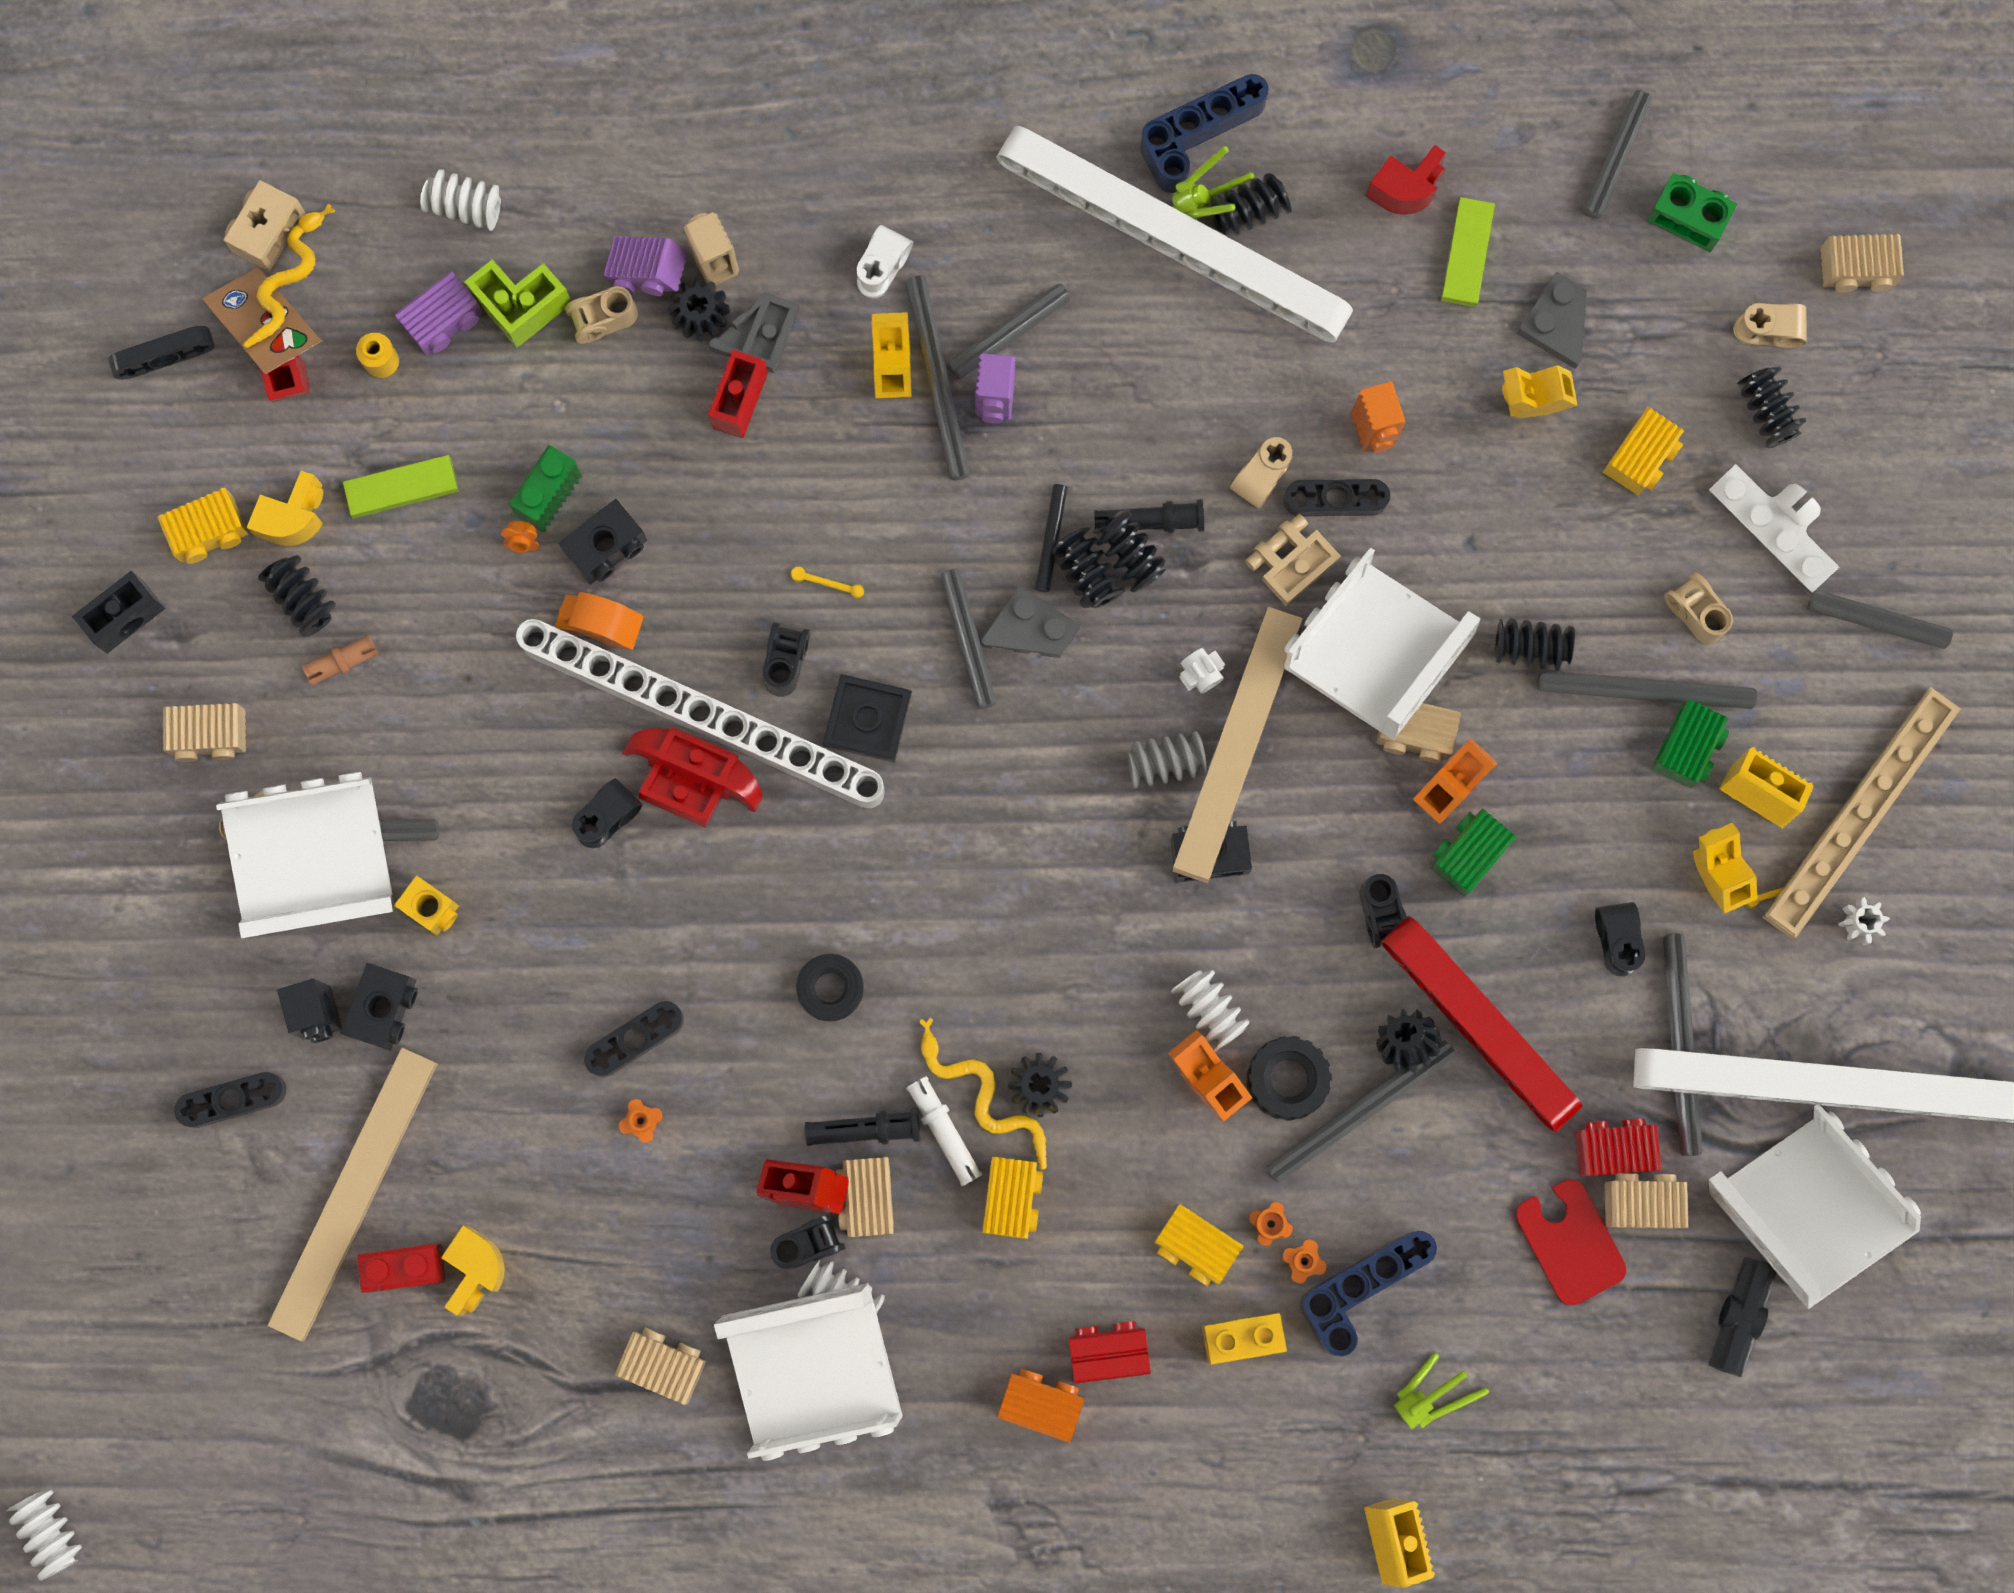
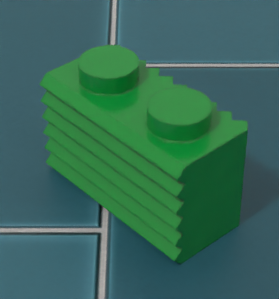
M548 445L508 504L514 515L532 524L541 532L547 531L546 526L551 525L550 520L555 519L554 514L559 513L558 508L563 507L562 502L567 501L566 496L571 495L570 490L575 489L574 484H579L578 479L583 478L576 460Z
M1688 699L1680 706L1651 769L1689 788L1694 787L1699 781L1705 783L1714 766V763L1710 762L1709 759L1714 749L1719 751L1723 747L1729 735V731L1724 729L1729 718Z
M1483 808L1476 815L1469 811L1455 828L1460 832L1457 838L1452 843L1446 839L1432 855L1437 861L1431 869L1463 896H1467L1516 839L1514 833L1505 828L1503 824L1499 823L1497 819Z

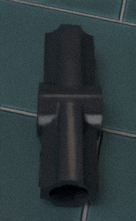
M1744 1257L1733 1292L1726 1298L1719 1315L1718 1325L1721 1328L1708 1366L1737 1377L1743 1376L1754 1340L1761 1336L1768 1318L1766 1304L1777 1274L1771 1265Z

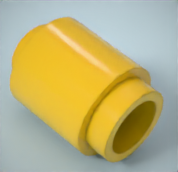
M369 333L359 340L356 354L365 370L371 376L386 378L397 370L399 355L385 335Z

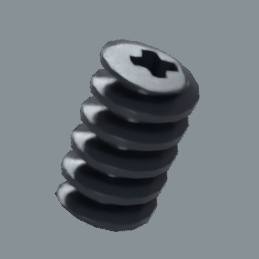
M1272 173L1264 174L1263 182L1258 178L1252 179L1250 188L1246 184L1238 185L1237 193L1232 189L1226 190L1224 199L1219 194L1211 198V207L1228 204L1235 205L1234 211L1212 215L1217 230L1225 236L1227 228H1230L1235 235H1239V223L1243 222L1248 230L1253 229V217H1256L1260 224H1265V212L1267 211L1274 219L1279 218V206H1282L1287 214L1292 213L1288 194L1282 182Z
M1781 366L1761 369L1744 377L1737 383L1738 385H1746L1741 390L1742 397L1752 398L1747 403L1748 410H1759L1753 416L1754 422L1765 423L1759 429L1760 435L1771 436L1765 442L1766 448H1773L1796 438L1802 433L1799 431V428L1806 422V418H1793V415L1800 409L1799 405L1787 406L1786 404L1794 396V393H1781L1780 391L1788 383L1787 379L1775 380L1774 378L1782 370Z
M1124 509L1105 520L1093 533L1099 531L1102 533L1096 542L1098 546L1106 543L1110 544L1109 549L1105 553L1106 558L1118 555L1119 558L1113 566L1114 569L1126 566L1127 571L1122 576V580L1126 581L1132 578L1136 580L1130 589L1134 593L1148 586L1161 576L1166 570L1162 569L1166 561L1163 556L1153 558L1157 548L1155 545L1144 546L1148 540L1147 534H1136L1140 525L1137 521L1127 523L1131 517V512L1129 509Z
M1086 527L1064 537L1053 548L1052 554L1056 558H1062L1059 562V567L1062 570H1069L1066 579L1070 583H1076L1073 587L1074 594L1077 596L1083 595L1080 600L1081 607L1099 608L1121 596L1125 589L1124 587L1112 589L1111 586L1118 580V576H1105L1104 573L1112 565L1110 562L1098 563V560L1105 552L1104 550L1092 552L1091 548L1098 539L1096 537L1085 539L1084 535L1091 529Z
M295 555L273 562L259 574L258 579L265 582V589L268 592L274 593V601L278 604H283L282 611L285 615L291 616L290 620L293 626L300 627V635L307 637L319 632L332 619L330 612L334 609L336 603L329 601L322 604L321 601L326 597L327 591L322 589L313 592L319 581L317 578L304 580L310 573V569L302 567L297 570L296 567L301 562V557Z
M1501 618L1498 623L1495 639L1496 662L1501 663L1504 655L1509 654L1511 665H1515L1519 657L1524 656L1526 667H1530L1534 658H1538L1540 669H1544L1550 659L1553 660L1555 671H1559L1564 661L1568 662V665L1571 664L1575 645V628L1567 626L1562 634L1560 625L1553 624L1547 632L1546 624L1538 622L1533 630L1531 622L1524 620L1518 629L1516 619H1508L1505 626H1503Z

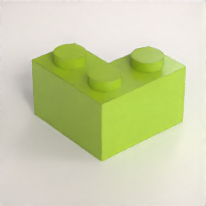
M493 259L464 281L469 292L481 308L516 348L565 310V306L571 302L567 289L544 263L516 285Z

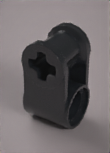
M777 622L773 623L763 667L765 685L771 694L777 697H785L795 690L802 662L805 660L809 645V629H804L801 632L783 628ZM777 670H785L790 674L789 678L783 683H776L770 679Z
M614 778L606 783L595 797L575 815L572 822L573 831L580 843L585 847L599 848L621 827L628 824L639 813L643 804L617 778ZM590 823L592 826L596 825L598 831L593 834L590 831L586 832L584 827Z
M1386 874L1371 876L1365 880L1359 891L1368 936L1374 949L1379 948L1381 941L1407 917L1401 903L1397 885L1394 879ZM1378 882L1385 886L1387 897L1384 901L1379 902L1371 897L1370 886L1372 883ZM1392 925L1395 926V928H1391V929H1387V930H1381V928H1384V927H1388V926H1392Z
M1634 902L1596 907L1595 924L1601 940L1605 965L1616 976L1624 977L1630 975L1645 960L1638 908ZM1623 951L1624 955H1630L1632 960L1627 963L1625 959H1619L1618 954Z
M832 1213L801 1225L800 1228L777 1237L770 1248L773 1262L778 1267L789 1270L813 1260L814 1262L846 1249L844 1243H839L831 1223L834 1219ZM819 1229L823 1231V1234L827 1241V1246L823 1244V1241L819 1234ZM785 1241L795 1243L799 1250L797 1258L789 1263L782 1262L777 1257V1248Z

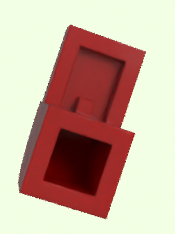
M1434 145L1415 171L1405 166L1393 156H1390L1371 180L1365 196L1385 210L1395 214L1407 215L1423 210L1432 202L1437 187L1434 185L1445 171L1442 162L1446 152Z
M300 354L267 374H264L260 369L268 400L272 403L310 393L306 365L301 359Z

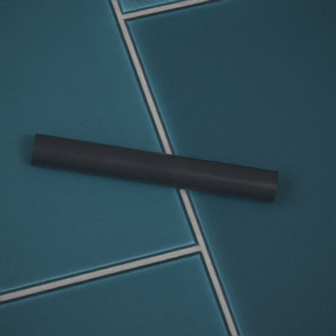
M1054 484L1035 587V590L1040 592L1050 591L1055 563L1052 550L1058 544L1068 488L1061 484Z

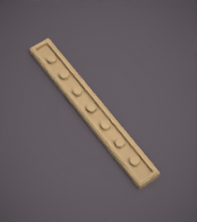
M1271 607L1267 608L1173 866V872L1205 883L1209 882L1285 671L1284 664L1287 653L1284 651L1285 646L1295 633L1298 634L1303 618Z
M1932 687L1925 691L1762 917L1792 940L1799 935L1961 708Z
M401 1048L267 1326L301 1342H305L438 1063Z

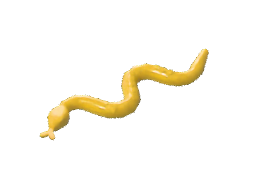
M327 204L322 212H312L303 215L299 219L298 224L288 233V247L302 260L295 268L277 272L267 277L259 286L257 300L264 309L272 314V319L243 343L245 348H249L273 335L284 322L285 310L281 303L271 296L272 292L280 286L296 283L307 278L311 271L314 270L316 264L314 251L301 242L299 238L304 232H311L321 226L324 215L335 212V209L331 208L330 204Z
M929 1018L927 1023L921 1019L920 1024L925 1027L921 1052L926 1059V1065L930 1072L942 1079H953L968 1074L977 1075L982 1083L974 1109V1116L979 1126L990 1134H1006L1021 1128L1028 1129L1033 1135L1032 1140L1036 1156L1038 1157L1039 1168L1041 1170L1046 1169V1137L1038 1121L1027 1115H1014L999 1120L992 1118L989 1114V1106L996 1089L995 1075L992 1069L985 1062L975 1059L963 1060L948 1066L941 1065L937 1061L938 1043L929 1028L933 1019Z

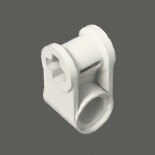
M883 225L876 229L868 248L857 265V287L862 295L873 299L879 298L887 292L897 272L905 264L911 252L913 241Z

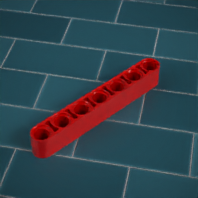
M1411 916L1406 917L1381 941L1388 954L1549 1130L1556 1133L1583 1107L1576 1095Z

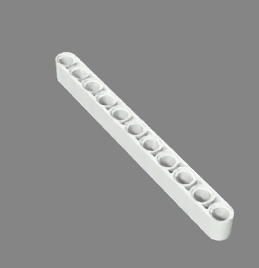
M1014 126L996 156L997 161L1009 171L1326 342L1334 343L1353 312V308L1340 297L1024 127Z
M526 620L517 628L516 640L527 656L860 807L874 808L884 798L885 791L882 778L878 773L540 620ZM541 632L544 634L543 641L538 646L531 647L527 645V639L532 633ZM567 647L577 649V654L571 661L565 662L560 660V653L563 649ZM608 662L610 669L607 674L600 677L592 674L593 668L597 663ZM635 676L643 678L644 682L639 690L631 692L625 689L626 682L630 678ZM671 691L676 693L677 698L674 704L667 707L658 704L659 697L664 692ZM705 706L710 709V714L706 720L698 722L691 719L695 708ZM732 721L741 722L744 727L739 735L731 737L724 733L728 723ZM765 736H772L777 739L775 748L768 752L759 750L757 746L760 739ZM798 751H805L811 755L810 761L803 767L791 764L792 756ZM831 766H839L844 770L843 777L837 782H830L824 778L825 771ZM864 781H872L877 784L878 789L873 796L863 797L857 792L859 785Z
M1635 1049L1633 1087L1639 1089L1811 1105L1819 1103L1822 1106L2014 1123V1082L1662 1049Z

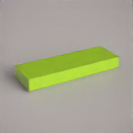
M1460 197L1443 285L1442 302L1476 308L1479 300L1495 203Z
M449 455L343 481L350 515L353 519L459 492L452 460Z

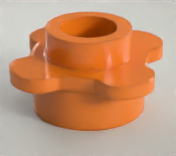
M513 521L507 525V528L501 530V536L505 538L503 541L505 548L517 553H526L539 549V543L535 541L537 538L536 528L532 524L524 521Z
M639 1099L631 1100L628 1103L629 1111L625 1119L619 1122V1129L623 1134L631 1133L638 1136L641 1142L648 1143L654 1138L653 1132L657 1127V1123L663 1119L662 1111L656 1107L651 1109L644 1106ZM640 1117L644 1118L642 1125L637 1122Z
M1273 1202L1268 1209L1263 1211L1254 1210L1249 1216L1250 1224L1254 1225L1258 1232L1257 1241L1263 1246H1269L1273 1240L1279 1237L1288 1238L1292 1234L1293 1227L1290 1223H1287V1219L1283 1214L1285 1209L1281 1203ZM1270 1220L1274 1222V1227L1269 1228L1267 1225Z
M1305 1240L1302 1246L1295 1249L1287 1248L1283 1252V1260L1288 1263L1292 1271L1291 1279L1295 1283H1304L1307 1277L1314 1274L1322 1275L1326 1271L1327 1265L1325 1261L1320 1259L1317 1252L1318 1244L1314 1240ZM1302 1258L1308 1259L1307 1265L1301 1263Z

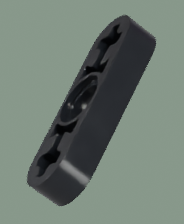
M194 326L115 352L108 358L115 379H131L206 354L214 349L215 344L209 327Z
M1377 479L1298 480L1288 486L1284 495V506L1294 516L1298 514L1302 516H1373L1382 513L1387 507L1390 500V490L1384 482ZM1316 489L1322 490L1320 495L1321 507H1316L1317 499L1306 500L1304 506H1298V501L1291 499V497H1295L1299 490L1303 491L1305 497H1315L1317 494ZM1332 489L1342 490L1347 496L1346 504L1341 507L1332 506L1327 500V493ZM1353 489L1358 490L1356 497L1367 496L1371 489L1375 490L1376 496H1382L1376 505H1371L1370 499H1358L1357 506H1352L1354 500Z
M662 1001L653 1005L592 1044L584 1056L586 1068L599 1077H608L678 1033L684 1023L681 1009L669 1001ZM664 1009L668 1013L674 1011L676 1014L672 1018L674 1025L671 1028H667L663 1024L655 1028L654 1031L659 1036L652 1040L651 1032L642 1022L648 1018L649 1024L653 1025L661 1019L659 1015L661 1010ZM630 1029H640L645 1036L644 1044L636 1050L628 1049L624 1044L625 1034ZM616 1039L619 1049L627 1056L621 1060L620 1055L616 1053L608 1059L610 1065L608 1068L604 1069L600 1065L594 1067L593 1062L597 1060L595 1053L601 1050L606 1054L614 1050L615 1048L610 1042Z
M262 1072L187 1093L176 1102L174 1109L175 1117L184 1126L200 1128L271 1108L280 1104L285 1098L286 1084L280 1076L269 1072ZM265 1080L269 1084L276 1085V1090L271 1092L269 1100L264 1095L250 1097L244 1087L249 1084L248 1090L256 1091L264 1087ZM234 1089L240 1095V1104L236 1109L226 1111L221 1105V1097L227 1090ZM251 1098L254 1104L249 1106ZM191 1101L197 1105L212 1103V1107L217 1115L213 1116V1110L206 1109L199 1111L195 1120L191 1116H186L185 1110L191 1108Z

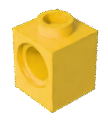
M417 875L394 905L435 935H438L441 930L447 931L452 926L458 916V913L455 911L459 907L458 904ZM429 899H437L438 909L436 913L432 916L424 917L422 914L423 904Z

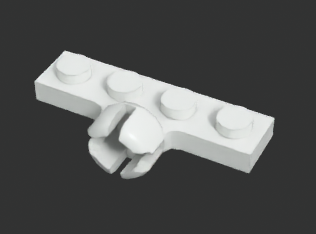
M1735 464L1709 489L1811 593L1839 568L1806 532L1808 526L1820 515L1821 508L1817 501L1812 497L1797 512L1792 508L1807 492L1801 486L1789 484L1777 496L1770 497Z

